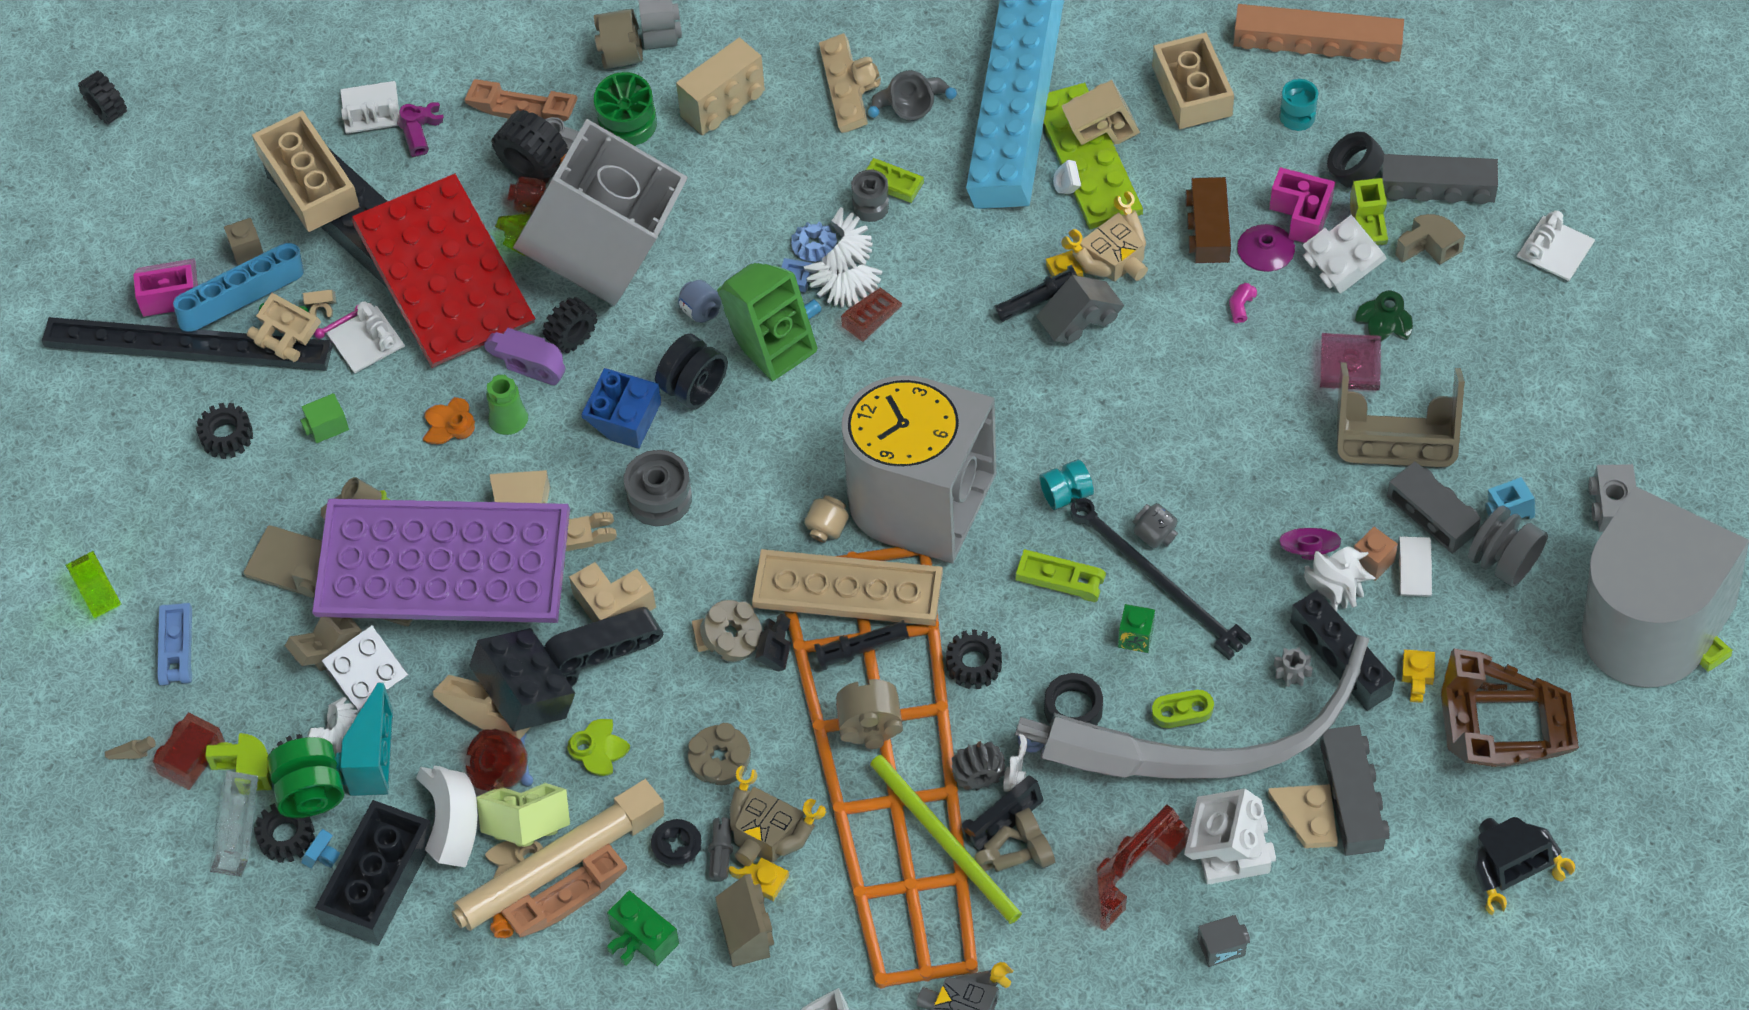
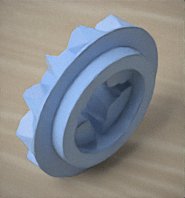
M807 221L804 227H797L796 233L792 235L791 239L793 252L799 258L811 262L821 261L837 245L836 233L831 230L830 225L823 226L820 221L817 224H810ZM819 237V243L814 241L809 243V238L815 239Z

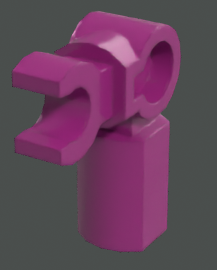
M431 102L426 107L405 104L399 110L397 124L403 129L412 157L425 155L429 151L422 125L428 123L436 126L443 123V114H432L439 112L440 104L438 102Z

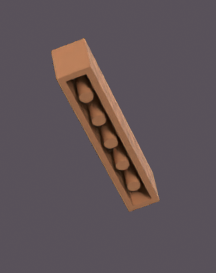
M1238 4L1233 46L1244 49H1269L1273 52L1291 51L1299 54H1323L1328 57L1345 56L1358 60L1366 58L1377 59L1383 62H1400L1404 19Z

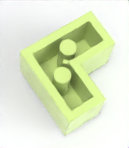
M543 783L522 793L498 787L476 797L480 832L494 836L497 840L513 842L519 847L530 846L534 843V840L543 836L555 835L559 829L570 825L567 791L564 788Z

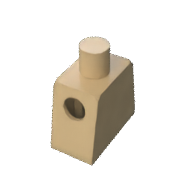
M547 470L490 474L495 502H548L550 483Z

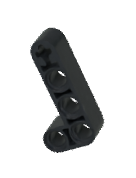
M640 607L554 635L546 642L544 649L571 687H573L578 681L581 669L645 649L659 642L664 632L647 607Z

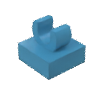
M322 829L304 854L301 863L312 869L317 860H319L323 865L332 868L340 855V852L328 846L333 835Z

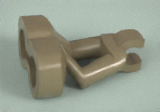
M1030 808L1015 813L1017 830L1004 825L984 844V850L975 854V861L984 871L994 868L996 872L1022 864L1030 859H1033L1042 868L1056 863L1053 851L1046 837L1042 834ZM1009 837L1022 840L1027 844L1026 849L1000 855L998 851Z

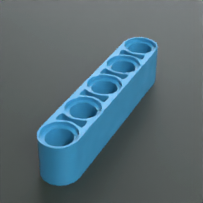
M292 243L281 244L178 295L173 301V306L179 328L187 332L198 330L298 280L304 272L299 247Z

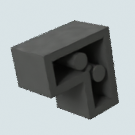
M1071 275L1036 317L1054 341L1071 344L1082 336L1083 330L1089 324L1106 326L1115 321L1118 313L1125 305L1106 281Z

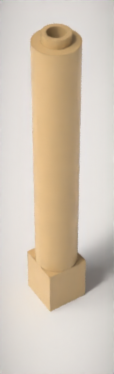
M644 779L614 798V805L454 902L455 910L451 913L455 922L460 928L466 927L471 931L521 898L576 866L583 859L608 843H613L629 832L634 836L664 816V801L649 782Z

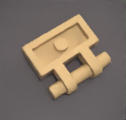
M271 293L256 315L263 322V325L260 329L253 326L250 327L247 336L253 339L256 345L262 348L268 347L275 351L276 356L282 359L288 358L296 362L300 357V352L293 348L294 343L298 341L306 346L321 321L313 314ZM275 330L284 334L280 341L272 337Z

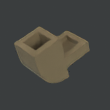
M1435 214L1420 215L1413 219L1412 231H1406L1399 237L1395 256L1403 263L1426 250L1440 265L1463 251L1465 235L1452 221L1443 216Z
M320 617L313 633L289 636L285 647L301 666L315 664L320 671H323L327 668L321 660L356 637L362 630L352 618Z

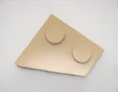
M1330 784L1269 788V799L1275 802L1282 812L1284 820L1289 827L1295 830L1296 837L1304 848L1337 846L1338 839Z

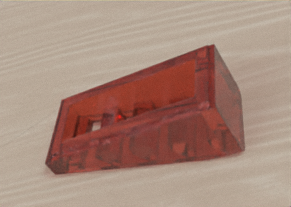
M880 287L841 315L842 327L864 342L902 307V302ZM880 298H883L888 303H890V305L885 306L878 300ZM874 304L879 309H881V311L878 312L871 306ZM868 311V312L871 313L873 316L870 317V316H868L865 312ZM861 317L865 321L861 322L858 318Z

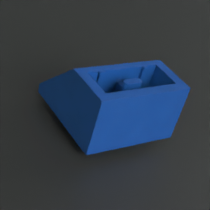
M604 368L581 414L582 418L609 440L640 449L662 403L659 384Z

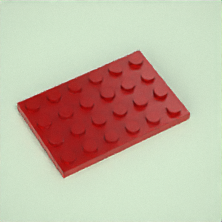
M456 173L352 216L351 221L431 368L483 346L491 333L498 332L504 334L507 328L520 330L535 322V316Z

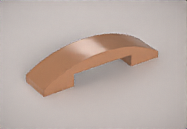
M474 79L465 97V103L487 114L507 119L517 110H526L543 119L555 117L566 121L569 120L578 98L577 95L551 91L548 97L504 91L501 89L500 83Z
M609 843L583 859V866L540 894L533 898L528 894L502 910L503 916L519 937L536 933L561 921L605 891L627 870V865Z

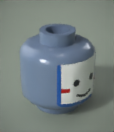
M695 280L686 283L681 288L678 303L680 309L695 322L703 323L717 316L721 307V298L718 292L706 281Z

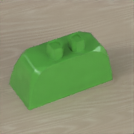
M751 263L727 279L717 289L724 307V313L737 343L743 352L772 382L816 353L818 347L795 273L775 265Z

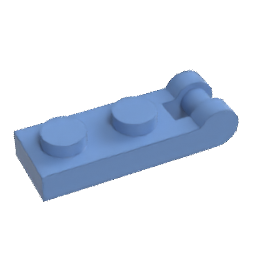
M190 603L159 606L158 682L160 686L170 685L172 681H181L182 684L192 682V607ZM179 663V669H170V664Z

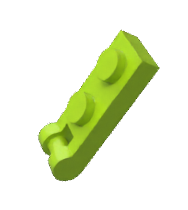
M1026 549L1023 550L1016 571V581L1080 596L1082 599L1091 602L1098 601L1100 595L1099 585L1103 584L1106 572L1101 568ZM1079 579H1087L1088 583L1079 582Z

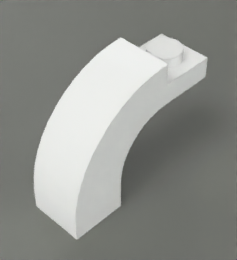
M434 766L433 769L420 767L416 779L431 792L435 802L434 826L425 850L438 863L466 868L477 829L478 813L474 787L469 777L463 772L448 770L441 766Z

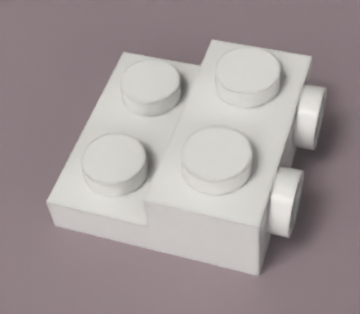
M1352 215L1330 231L1324 228L1303 244L1306 251L1303 254L1305 260L1313 269L1318 266L1322 271L1319 276L1329 289L1334 286L1339 293L1347 290L1387 259L1385 254Z
M1247 789L1197 797L1184 855L1192 860L1217 856L1224 862L1249 858L1251 848L1257 845V835L1255 833L1257 820L1262 818L1264 814L1262 800Z
M1264 814L1262 818L1257 820L1255 829L1257 845L1251 848L1249 858L1224 862L1217 856L1201 859L1207 885L1270 873L1271 863L1276 861L1273 843H1266L1264 833H1268V826Z

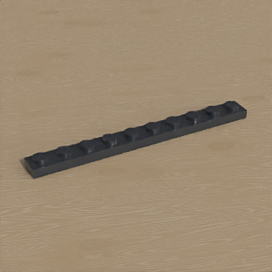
M54 317L48 318L42 338V343L47 348L327 371L333 347L331 340L310 339L306 346L296 341L293 348L300 352V357L296 362H293L288 358L282 359L276 356L275 351L268 347L262 348L256 345L254 340L247 336V333L200 329L187 332L175 327ZM272 335V337H274L275 339H277V340H279V341H280V340L282 339V337H283V336H273V335Z

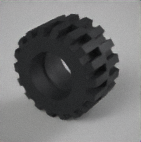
M526 110L515 111L492 138V147L496 152L495 154L505 167L519 178L535 184L534 179L540 180L543 184L548 183L560 166L561 158L568 152V146L556 128L542 117Z

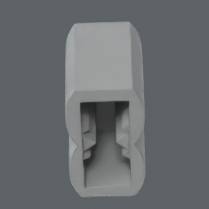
M638 0L645 50L678 46L677 38H682L680 21L675 22V20H680L678 3L672 4V0Z

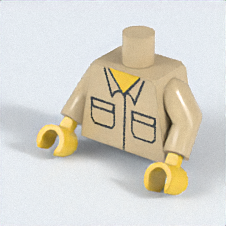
M1126 191L1124 193V197L1127 200L1126 205L1121 202L1120 196L1114 199V206L1118 210H1123V215L1118 212L1083 239L1082 234L1077 229H1072L1068 232L1073 242L1068 236L1062 238V247L1067 250L1073 249V256L1087 274L1107 277L1112 281H1116L1128 273L1138 281L1147 273L1148 268L1142 263L1146 240L1138 215L1135 210L1131 209L1134 203V195L1131 192Z

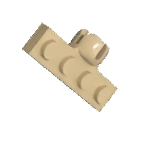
M844 33L819 42L840 131L845 133L867 125L868 121L862 95L880 86L881 78H878L879 71L877 66L873 63L871 57H863L853 61L849 41Z

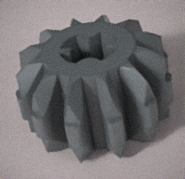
M979 741L975 745L968 744L967 748L957 750V755L951 758L954 779L957 781L958 786L964 787L965 790L975 788L978 791L982 787L989 788L990 784L1000 782L999 778L1005 775L1003 753L1000 752L999 746H994L992 742L983 744Z

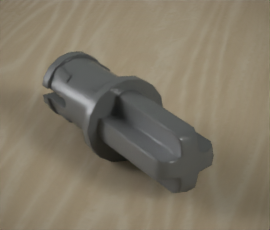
M718 817L713 819L712 843L708 846V851L711 853L709 877L712 880L723 881L728 877L729 857L733 853V846L731 845L732 830L730 829L729 818L722 817V824H719L720 819Z

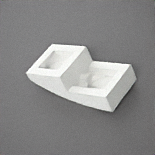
M1399 537L1400 596L1431 597L1432 561L1430 538Z

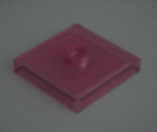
M1322 333L1320 387L1339 388L1340 363L1344 362L1347 363L1349 373L1348 389L1380 390L1381 336Z

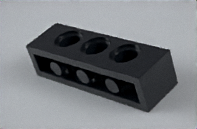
M1315 590L1292 605L1290 623L1341 680L1346 665L1349 662L1357 634L1318 590ZM1367 647L1360 667V674L1351 692L1366 711L1392 696L1395 677Z

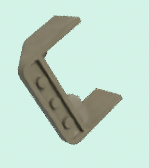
M1340 363L1337 404V449L1339 456L1344 461L1350 463L1408 466L1416 461L1420 466L1448 467L1457 460L1465 385L1461 368H1455L1452 396L1434 398L1427 407V417L1415 418L1367 415L1368 406L1365 397L1358 392L1348 391L1349 373L1347 363Z

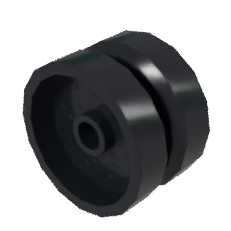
M692 333L684 334L663 355L656 370L655 383L659 384L660 390L670 396H676V400L689 409H698L720 387L728 367L727 357L715 348L707 347L703 340Z

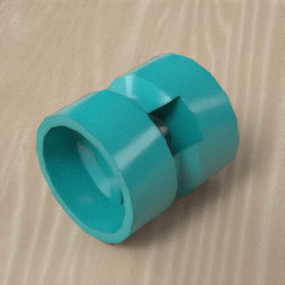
M1293 79L1284 85L1279 118L1286 128L1302 131L1310 128L1315 122L1319 92L1312 82L1306 79Z
M1080 459L1064 464L1061 471L1054 468L1039 475L1043 495L1052 510L1070 505L1072 498L1076 500L1078 498H1087L1094 494L1091 476Z

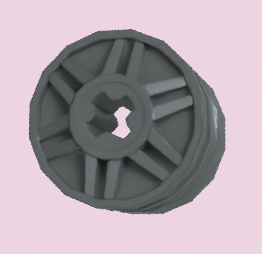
M1502 505L1481 525L1474 537L1467 557L1475 564L1481 561L1480 566L1484 570L1490 569L1498 562L1494 573L1495 577L1509 586L1515 587L1538 560L1546 545L1548 534L1531 522L1524 525L1518 531L1521 521L1520 515L1513 514L1510 516V509Z

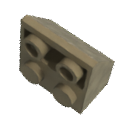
M747 874L715 897L732 967L770 958L769 946L774 945L769 914L765 911L761 885H754L751 874Z

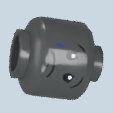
M1158 503L1152 506L1146 504L1132 521L1135 524L1134 533L1151 548H1158L1162 544L1168 547L1178 535V532L1174 530L1178 523L1177 518Z

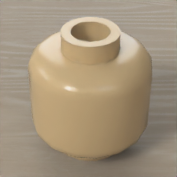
M827 495L823 499H815L805 518V526L811 531L809 535L824 543L827 538L831 540L838 539L849 517L848 512L845 510L846 505L840 500Z

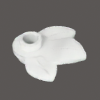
M1019 734L1021 745L1018 756L1010 757V767L1007 766L1005 771L1004 792H1009L1026 778V772L1022 771L1028 742L1023 734Z

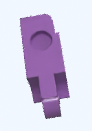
M507 328L504 334L498 332L491 333L484 343L485 349L490 354L503 359L506 368L550 385H557L565 373L566 368L563 364V357L559 348L554 344L546 342L544 338Z

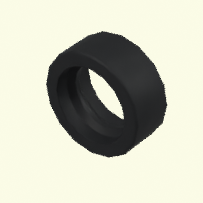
M1356 131L1347 134L1333 146L1328 155L1327 167L1329 172L1342 185L1352 188L1354 181L1369 180L1376 176L1384 162V152L1382 147L1369 134ZM1366 149L1361 161L1354 167L1345 170L1348 161L1359 151Z
M1068 673L1060 675L1050 682L1045 691L1044 713L1049 724L1054 713L1063 715L1056 709L1055 701L1057 697L1064 692L1080 691L1090 697L1092 709L1084 716L1070 718L1098 725L1102 718L1104 696L1100 686L1092 678L1084 674Z

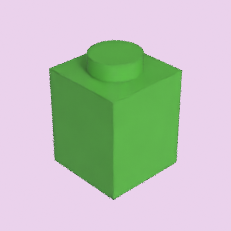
M334 393L301 406L305 417L300 419L302 427L307 436L313 435L316 443L349 430L345 414Z

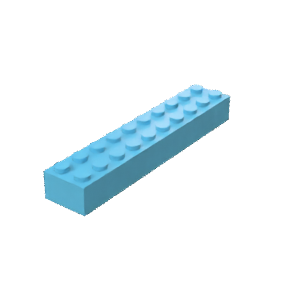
M1000 0L966 186L974 208L1030 206L1064 0Z

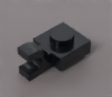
M783 614L777 616L776 622L770 618L765 620V631L760 633L755 659L778 672L786 669L791 642L785 639L791 619Z

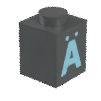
M1236 915L1198 927L1197 940L1208 967L1246 955L1247 944L1250 943V937L1246 926L1239 924Z

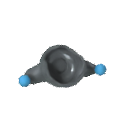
M905 70L892 78L888 88L873 95L871 107L868 108V115L875 118L879 115L880 108L892 106L895 113L901 118L917 120L924 117L931 110L935 94L943 93L946 95V98L954 99L957 91L955 88L949 87L939 77L926 78L920 72Z

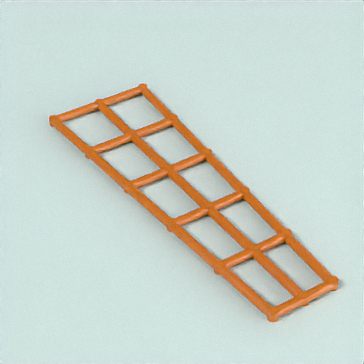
M899 547L860 553L851 551L847 555L836 556L878 561L919 556L920 565L932 566L931 557ZM784 611L785 616L791 619L788 629L876 987L883 989L888 986L920 981L928 982L932 979L976 973L978 971L968 876L953 860L954 873L916 879L903 806L906 805L887 784L888 796L849 802L843 801L827 736L828 732L840 731L838 718L823 719L807 654L816 652L815 644L819 643L822 646L839 640L840 636L804 641L797 612ZM937 611L936 626L922 624L906 625L909 637L928 635L935 704L902 708L900 710L902 721L937 716L945 787L914 792L924 803L946 799L950 832L964 847L958 787L952 773L951 758L954 756ZM857 618L859 633L847 634L844 637L848 636L849 639L870 632V620ZM875 649L863 653L867 679L880 680ZM891 739L884 741V745L880 747V752L896 770ZM890 808L903 881L864 886L847 815ZM956 886L964 961L931 966L918 891ZM906 893L919 968L886 973L868 899Z

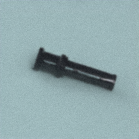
M1067 266V270L1053 277L1048 275L1043 279V283L994 305L1001 322L1051 299L1071 275L1077 276L1073 266Z
M902 620L901 622L849 639L848 636L844 637L843 635L837 641L822 646L818 643L814 646L822 671H824L830 665L842 661L852 662L856 655L905 639L908 640L910 637L906 624Z

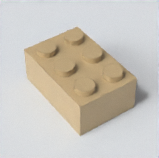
M1207 32L1153 45L1152 67L1179 129L1233 115L1234 93Z
M739 37L676 82L680 117L703 136L708 131L717 129L721 122L730 115H736L749 101L758 99L763 91H765L762 56Z

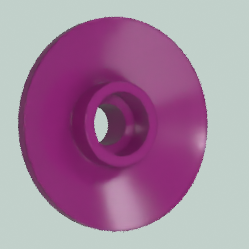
M1261 224L1247 229L1240 236L1237 250L1241 260L1247 266L1258 271L1271 272L1282 269L1291 262L1295 254V244L1293 240L1289 239V233L1275 225Z
M1299 528L1284 533L1280 537L1279 542L1284 550L1301 555L1305 560H1314L1316 551L1323 555L1338 549L1341 545V538L1337 533L1327 529Z

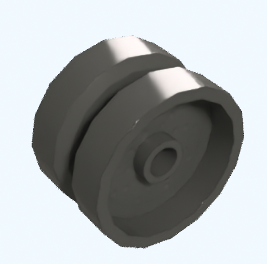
M651 450L636 456L627 465L624 473V487L628 508L634 518L643 524L655 527L666 526L679 521L689 511L692 503V491L689 470L682 458L673 452Z

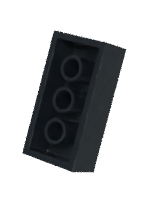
M372 800L315 906V911L321 925L379 946L427 854L425 848L432 832L430 820Z

